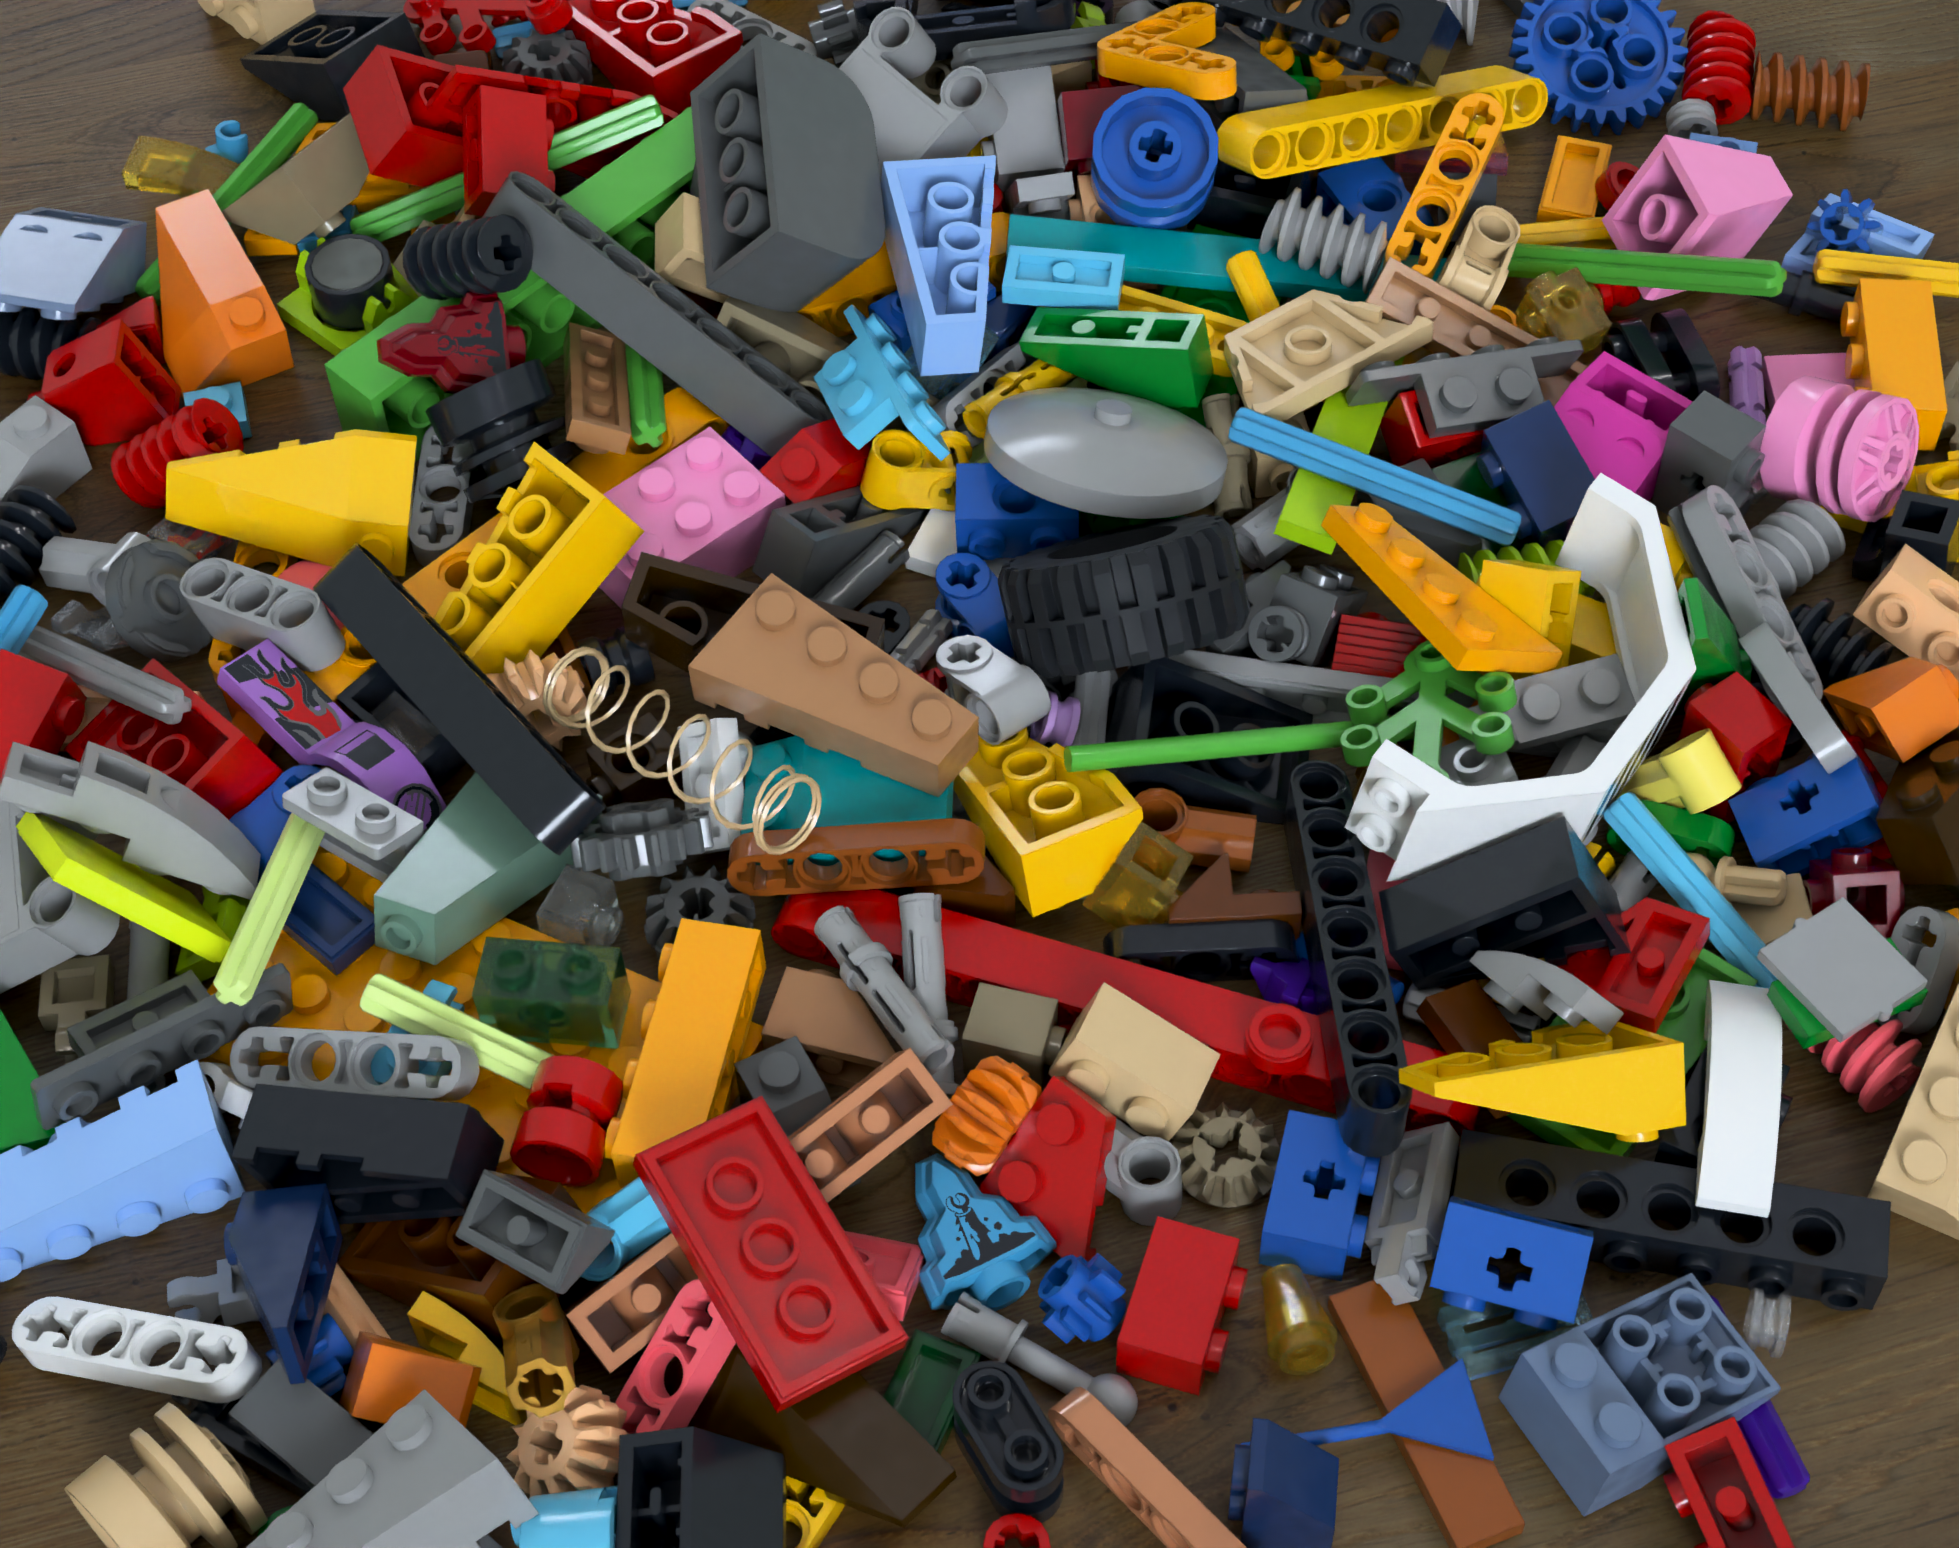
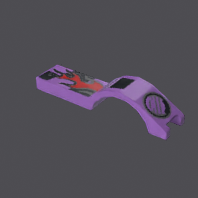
M268 638L220 668L217 684L300 765L312 766L316 764L330 766L356 784L424 821L423 835L447 807L425 768L406 745L381 727L364 721L355 723Z

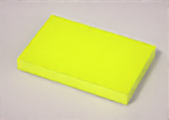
M25 812L16 826L19 830L18 833L53 881L213 963L216 961L221 963L232 941L190 891L159 875L150 874L135 864L122 861L123 856L43 814Z

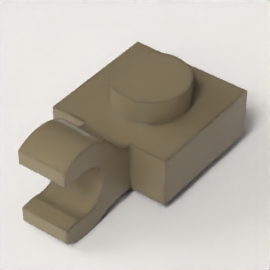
M109 954L68 959L41 973L38 1017L45 1031L56 1030L55 1052L57 1056L65 1055L64 1065L79 1058L69 1044L67 1028L113 1007L115 968Z

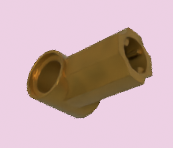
M542 1284L523 1286L503 1297L494 1307L492 1315L503 1338L505 1381L508 1397L515 1410H527L542 1418L564 1410L565 1399L576 1388L573 1364L578 1359L580 1350L555 1291Z

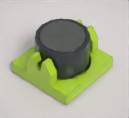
M346 234L327 240L321 237L317 240V247L310 253L305 249L300 252L296 268L299 288L276 305L281 319L332 355L337 356L343 349L350 347L381 325L387 318L394 316L414 302L419 296L395 266L391 264L388 250L380 241L367 235ZM317 314L326 322L324 325L317 319Z

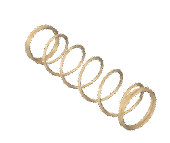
M581 647L571 650L558 660L549 672L544 685L543 705L546 714L564 727L576 730L586 728L592 742L602 751L614 754L627 752L632 767L645 777L654 779L668 777L673 792L684 802L697 805L710 802L715 818L726 828L739 831L753 828L756 844L768 854L782 855L794 850L808 837L815 827L820 815L822 802L819 784L806 774L795 773L791 765L778 767L762 783L755 798L752 813L753 823L743 825L732 823L720 814L715 800L734 789L749 770L753 759V748L748 739L735 741L718 758L712 771L709 786L710 797L701 799L690 797L678 788L673 775L689 767L700 756L708 743L711 734V721L706 714L694 715L686 720L678 729L670 745L667 772L655 773L647 771L639 765L632 751L652 739L667 719L670 710V697L665 690L656 689L650 692L635 706L628 722L626 747L615 748L601 742L596 737L592 727L606 720L620 707L630 686V675L625 666L615 665L610 668L607 658L595 648ZM585 655L596 657L599 660L602 671L601 676L596 680L590 691L586 707L577 714L568 717L560 716L552 703V693L557 678L574 659ZM621 671L625 676V686L620 698L604 716L591 722L590 715L595 712L604 700L608 690L610 673ZM661 695L665 699V709L661 720L646 738L631 746L632 726L640 708L652 696ZM586 719V723L577 724ZM695 720H703L706 724V733L702 744L685 764L672 770L674 749L681 734L690 723ZM738 745H745L748 749V757L743 770L736 780L724 791L714 795L716 776L723 760L733 748ZM781 771H788L790 776L784 777L771 787L760 802L767 785L774 776ZM795 783H807L811 789L812 802L804 824L796 835L786 843L779 846H769L763 834L764 822L770 820L784 807L792 795ZM788 788L779 805L768 814L771 805L779 794Z

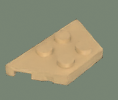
M1313 289L1224 335V356L1244 406L1283 422L1352 385L1360 371L1366 366L1380 361L1394 362L1431 342L1434 322L1429 318L1418 315L1410 325L1382 319V306L1363 301H1347L1339 295Z

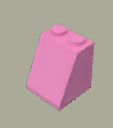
M1665 134L1603 217L1602 222L1617 250L1744 258L1792 198L1793 194L1771 156ZM1637 287L1643 299L1650 301L1687 291Z

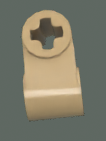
M1484 205L1477 208L1452 248L1436 282L1490 311L1509 273L1507 268L1520 237L1521 229L1518 221L1512 214L1494 205Z

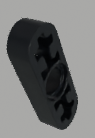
M1277 919L1129 925L1112 930L1103 939V953L1105 955L1199 982L1255 980L1250 971L1255 956L1274 963L1283 961L1298 963L1294 929L1287 922Z

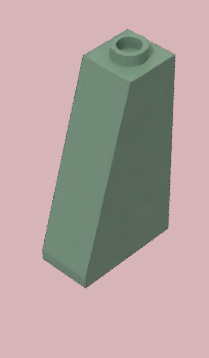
M475 772L374 894L375 946L437 965L574 869L570 845L561 855L551 851L521 823ZM599 815L589 825L598 824V820H600Z

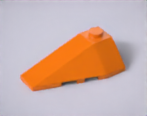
M209 189L156 207L163 354L173 380L182 389L181 397L183 401V393L239 381H241L243 387L294 368L286 328L263 282Z

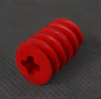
M1708 10L1697 16L1689 26L1686 46L1688 54L1684 64L1682 101L1686 99L1708 101L1714 108L1716 124H1731L1742 119L1750 110L1752 103L1751 92L1753 89L1752 78L1754 74L1753 64L1755 60L1754 50L1757 40L1754 30L1745 22L1737 20L1733 15L1723 11Z
M208 398L194 400L193 405L180 408L174 415L165 417L159 424L150 426L144 433L137 434L129 442L119 445L113 451L110 464L113 477L119 488L135 503L153 509L165 507L166 467L168 462L233 450H241L243 452V433L238 420L221 403Z

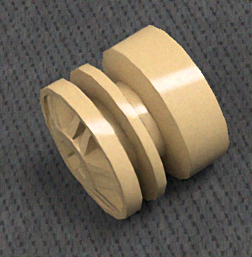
M170 1402L156 1412L153 1418L170 1444L167 1448L163 1449L147 1432L139 1427L129 1435L132 1447L144 1466L138 1472L132 1475L119 1463L104 1455L65 1487V1492L74 1506L107 1548H191L190 1544L200 1535L215 1548H237L238 1544L221 1519L226 1513L250 1535H253L268 1521L262 1507L254 1496L248 1476L231 1453L213 1433L204 1426L201 1427L191 1421Z

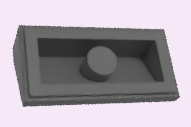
M484 1169L455 1236L556 1293L565 1294L606 1248L616 1230L517 1177Z

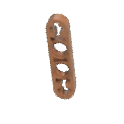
M1075 1387L1049 1409V1420L1061 1440L1167 1548H1247L1089 1391L1082 1387Z

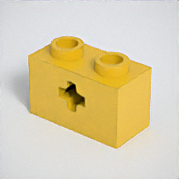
M1483 560L1482 572L1476 585L1563 652L1555 669L1568 666L1581 571L1521 560ZM1476 671L1482 675L1490 673L1486 671ZM1506 672L1510 674L1514 680L1540 674Z

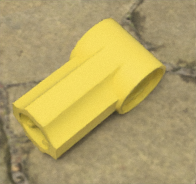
M1707 728L1679 740L1655 756L1646 758L1617 798L1625 793L1632 792L1639 799L1678 808H1686L1688 813L1692 815L1707 810L1738 792L1742 785L1711 729Z

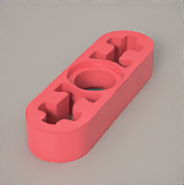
M699 1279L687 1283L679 1291L615 1401L619 1408L627 1411L621 1429H624L628 1434H634L635 1430L636 1433L687 1427L736 1344ZM676 1356L682 1365L683 1378L677 1392L670 1396L664 1385V1373L670 1360Z

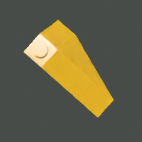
M1026 727L998 745H991L979 736L978 751L954 779L953 789L971 821L982 829L985 835V845L1000 872L1015 888L1016 896L1031 916L1035 917L1092 894L1144 817L1142 807L1113 773L1106 769L1068 772L1064 764L1065 747L1058 743L1050 748L1028 737Z
M1582 1021L1577 1028L1570 1024L1545 1027L1531 1031L1532 1043H1515L1513 1040L1506 1039L1488 1043L1489 1056L1480 1053L1458 1052L1399 1069V1083L1437 1098L1616 1134V1139L1624 1142L1653 1141L1659 1137L1658 1130L1687 1125L1684 1042L1621 1022H1617L1608 1035L1589 1021Z

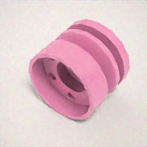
M1804 375L1791 382L1779 396L1766 422V429L1760 447V452L1765 454L1764 462L1760 468L1764 488L1772 497L1786 501L1802 499L1813 502L1818 506L1823 505L1831 513L1848 515L1850 518L1861 521L1876 522L1887 515L1895 506L1902 490H1905L1911 477L1918 452L1919 424L1916 409L1906 398L1881 394V392L1859 389L1855 392L1851 385Z

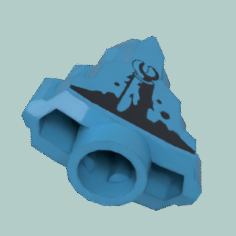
M938 1153L915 1163L916 1205L926 1222L918 1237V1245L922 1250L925 1265L920 1270L919 1282L931 1310L952 1309L956 1302L959 1303L958 1299L963 1292H966L993 1311L1003 1309L1017 1301L1030 1286L1031 1281L1027 1273L1039 1266L1057 1247L1054 1238L1037 1216H1020L1003 1196L981 1193L966 1170L959 1169Z

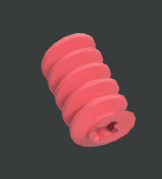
M1892 1019L1879 1027L1875 1022L1871 1023L1841 1043L1836 1038H1832L1807 1048L1810 1053H1823L1821 1058L1823 1067L1829 1073H1841L1839 1082L1842 1088L1848 1093H1860L1858 1103L1864 1112L1868 1113L1880 1110L1898 1099L1910 1089L1921 1072V1067H1916L1912 1061L1922 1048V1043L1918 1039H1911L1899 1046L1894 1044V1040L1903 1028V1023L1899 1019Z

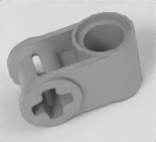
M972 635L957 636L939 646L936 652L938 669L946 677L947 689L944 693L979 717V736L987 743L998 745L1050 712L1051 701L1049 693L1039 676L1030 667L1023 664L1020 665L993 647L986 639Z

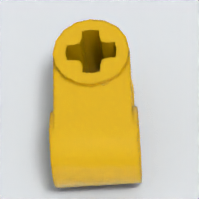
M896 429L882 431L872 441L861 478L860 490L863 497L870 504L880 509L914 508L955 511L956 463H970L972 445L969 438L958 431H942L940 434L948 449L953 448L955 453H950L940 461L911 432ZM949 488L950 494L946 493L945 489Z

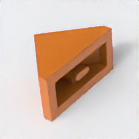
M359 1331L340 1403L353 1417L385 1424L397 1410L406 1406L425 1389L466 1428L482 1367L370 1332Z

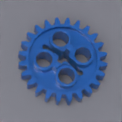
M1534 0L1533 3L1525 2L1520 18L1516 20L1511 35L1514 39L1509 50V57L1515 59L1512 69L1539 78L1545 83L1548 89L1547 106L1554 109L1550 120L1552 124H1556L1564 116L1571 118V132L1576 133L1582 122L1590 123L1592 134L1597 137L1602 125L1605 123H1609L1616 135H1621L1626 119L1635 128L1639 129L1642 127L1647 114L1657 118L1660 115L1664 102L1671 103L1678 88L1677 85H1680L1685 73V68L1682 65L1688 54V48L1680 46L1685 29L1671 28L1677 12L1675 10L1659 12L1658 8L1662 0ZM1600 18H1608L1614 21L1615 24L1607 23ZM1553 39H1562L1569 45L1559 44ZM1627 60L1637 61L1642 67L1632 65ZM1580 81L1590 82L1597 88L1586 87Z

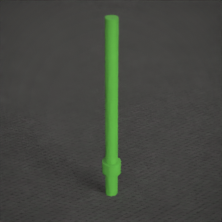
M1387 715L1381 722L1371 726L1377 727L1390 717ZM1351 721L1073 745L1066 746L1064 749V764L1068 772L1339 748L1341 747L1340 737L1342 733L1356 725ZM1415 731L1399 742L1414 741Z

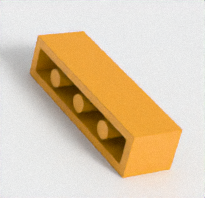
M681 918L674 944H664L658 966V980L662 983L657 1000L649 999L643 1010L641 1038L645 1041L639 1058L631 1057L629 1059L624 1074L623 1096L627 1100L621 1118L613 1117L611 1119L605 1138L606 1159L613 1160L619 1187L623 1188L639 1177L633 1167L635 1154L726 1112L736 1078L734 1063L741 1060L766 970L761 930Z

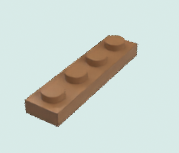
M1392 257L1383 266L1365 300L1366 303L1383 307L1382 319L1406 325L1412 324L1417 315L1432 320L1434 322L1432 341L1422 347L1434 354L1448 353L1450 358L1471 355L1478 349L1490 345H1503L1505 350L1526 347L1529 343L1538 340V338ZM1576 360L1563 375L1539 378L1538 381L1544 401L1550 400L1554 407L1568 386L1588 366Z
M569 322L563 342L566 441L574 442L582 450L594 454H606L610 451L625 455L631 437L625 342L613 333Z

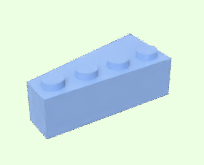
M996 155L883 162L881 191L886 229L884 241L920 376L979 372L987 311Z
M198 1059L175 1070L178 1082L153 1094H150V1090L144 1085L118 1097L120 1110L93 1123H88L81 1117H76L56 1127L55 1133L49 1139L48 1144L35 1151L29 1147L19 1145L0 1154V1282L16 1277L22 1270L55 1259L67 1260L79 1257L91 1247L124 1236L135 1237L147 1234L155 1230L162 1223L192 1213L203 1214L216 1211L228 1201L240 1198L242 1193L246 1192L238 1163L231 1157L234 1148L228 1127Z

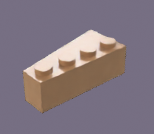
M772 573L688 665L695 701L716 708L717 704L743 714L745 721L768 730L770 726L776 727L803 738L805 745L828 753L831 749L860 761L863 768L938 798L978 751V716Z

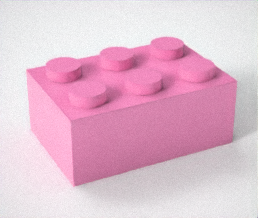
M708 427L603 494L643 529L644 533L610 572L599 588L621 608L641 552L736 577L754 565L772 510L786 506L785 494L716 431Z

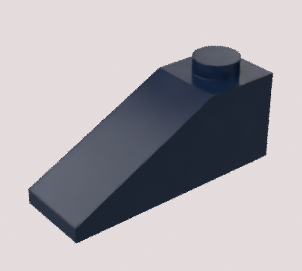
M326 1183L243 1192L234 1222L228 1223L224 1231V1249L227 1261L231 1266H238L247 1295L290 1384L306 1382L343 1240Z

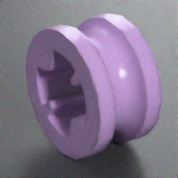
M1048 691L1051 710L1048 715L1031 724L1030 738L1044 746L1048 742L1052 746L1056 743L1063 747L1071 746L1080 720V701L1077 698L1067 697L1061 702L1058 700L1055 692Z

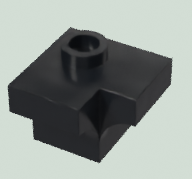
M1902 490L1892 516L1867 523L1853 558L1852 577L1875 581L1905 544L1951 576L1959 556V501Z

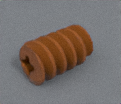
M1759 51L1752 79L1751 118L1758 121L1764 108L1770 106L1774 123H1780L1787 109H1793L1796 126H1802L1809 112H1815L1817 127L1824 129L1829 118L1834 114L1837 115L1840 131L1846 132L1854 117H1859L1860 121L1862 119L1869 90L1870 63H1862L1854 77H1852L1849 62L1841 60L1830 75L1826 58H1817L1811 70L1807 72L1804 55H1795L1788 69H1785L1782 53L1774 52L1766 66L1763 67Z

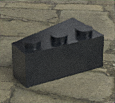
M1565 816L1534 827L1522 834L1471 853L1466 857L1379 892L1389 952L1418 990L1462 983L1473 979L1489 978L1470 962L1477 951L1497 950L1519 953L1537 959L1544 958L1545 962L1555 966L1566 965V954L1597 948L1608 947L1610 957L1631 953L1625 925L1621 917L1617 893Z
M256 1084L231 1157L267 1190L326 1183L338 1223L353 1224L464 1216L483 1170L496 1172L505 1140L482 1118L480 1112L469 1104Z

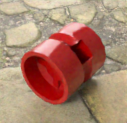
M561 1055L550 1056L540 1061L526 1100L529 1110L525 1111L520 1119L509 1152L512 1162L521 1171L533 1178L561 1182L563 1186L584 1187L594 1183L600 1174L605 1157V1138L609 1123L613 1117H617L623 1098V1082L613 1071L585 1058Z

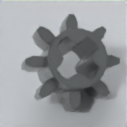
M832 0L817 5L820 18L807 23L818 57L823 60L833 57L835 66L839 68L860 43L854 7L845 10L842 0Z

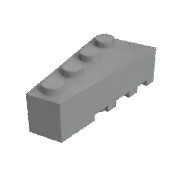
M424 1389L406 1406L397 1410L387 1423L351 1455L336 1464L324 1479L288 1511L273 1520L268 1528L246 1548H481L478 1540L509 1520L513 1527L517 1529L521 1526V1523L532 1519L539 1512L499 1459Z

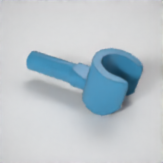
M235 120L219 123L215 128L216 144L208 146L205 150L174 164L179 176H184L210 162L214 163L218 160L227 164L243 162L248 155L249 148L247 134H241L240 123Z

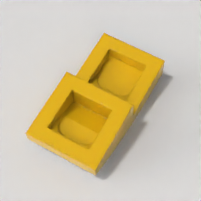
M422 1291L407 1313L419 1346L431 1352L482 1367L472 1404L514 1425L525 1423L527 1420L526 1410H515L508 1397L504 1357L498 1348L465 1316L445 1302Z

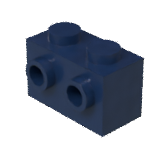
M1550 400L1483 430L1480 455L1476 457L1477 465L1486 484L1491 489L1499 487L1508 503V506L1505 507L1521 515V524L1516 534L1517 538L1521 540L1527 537L1530 543H1538L1543 549H1545L1549 541L1561 539L1564 542L1584 496L1595 478Z

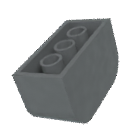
M762 33L757 34L690 92L706 286L708 289L756 306L782 312H798L870 259L883 245L886 229L875 128L870 108L864 96L843 71L819 57Z

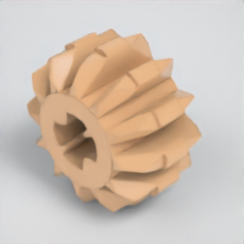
M529 650L523 662L517 664L505 657L504 672L486 674L487 677L550 745L562 751V738L564 736L581 735V729L576 730L564 727L546 714L543 705L544 685L549 672L560 659L553 652L540 660L539 656L532 650ZM571 665L566 666L559 675L552 693V703L557 713L565 717L577 714L587 705V698L583 692L584 684L578 672L573 670Z
M580 1385L568 1394L565 1399L564 1410L542 1418L526 1410V1422L511 1426L519 1436L518 1446L506 1458L519 1467L514 1481L525 1493L530 1494V1497L614 1486L613 1477L618 1473L619 1436L628 1434L624 1429H621L627 1411L619 1408L616 1403L610 1402V1397L602 1394L601 1390Z

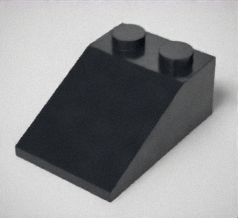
M319 9L240 58L244 69L294 102L304 103L321 120L338 122L350 113L343 88L377 44L424 58L425 55L405 13Z
M1163 657L1151 660L1149 663L1131 666L1112 685L1105 743L1312 724L1313 714L1170 658ZM1310 750L1111 768L1106 770L1118 778L1133 798L1140 792L1150 788H1164L1182 797L1188 806L1257 815V822L1284 825L1291 773L1296 766L1309 761Z

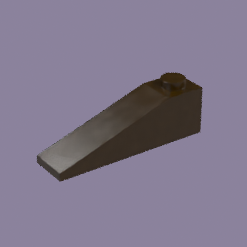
M737 1343L687 1426L697 1427L782 1453L786 1459V1476L824 1490L826 1497L903 1528L957 1478L955 1469L858 1372L777 1413ZM676 1356L670 1360L664 1373V1385L670 1396L677 1392L683 1378L682 1365Z

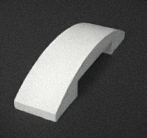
M1709 980L1707 984L1704 1040L1708 1042L1703 1133L1698 1147L1695 1197V1206L1765 1218H1768L1770 1212L1781 1103L1782 1017L1767 996L1768 988Z

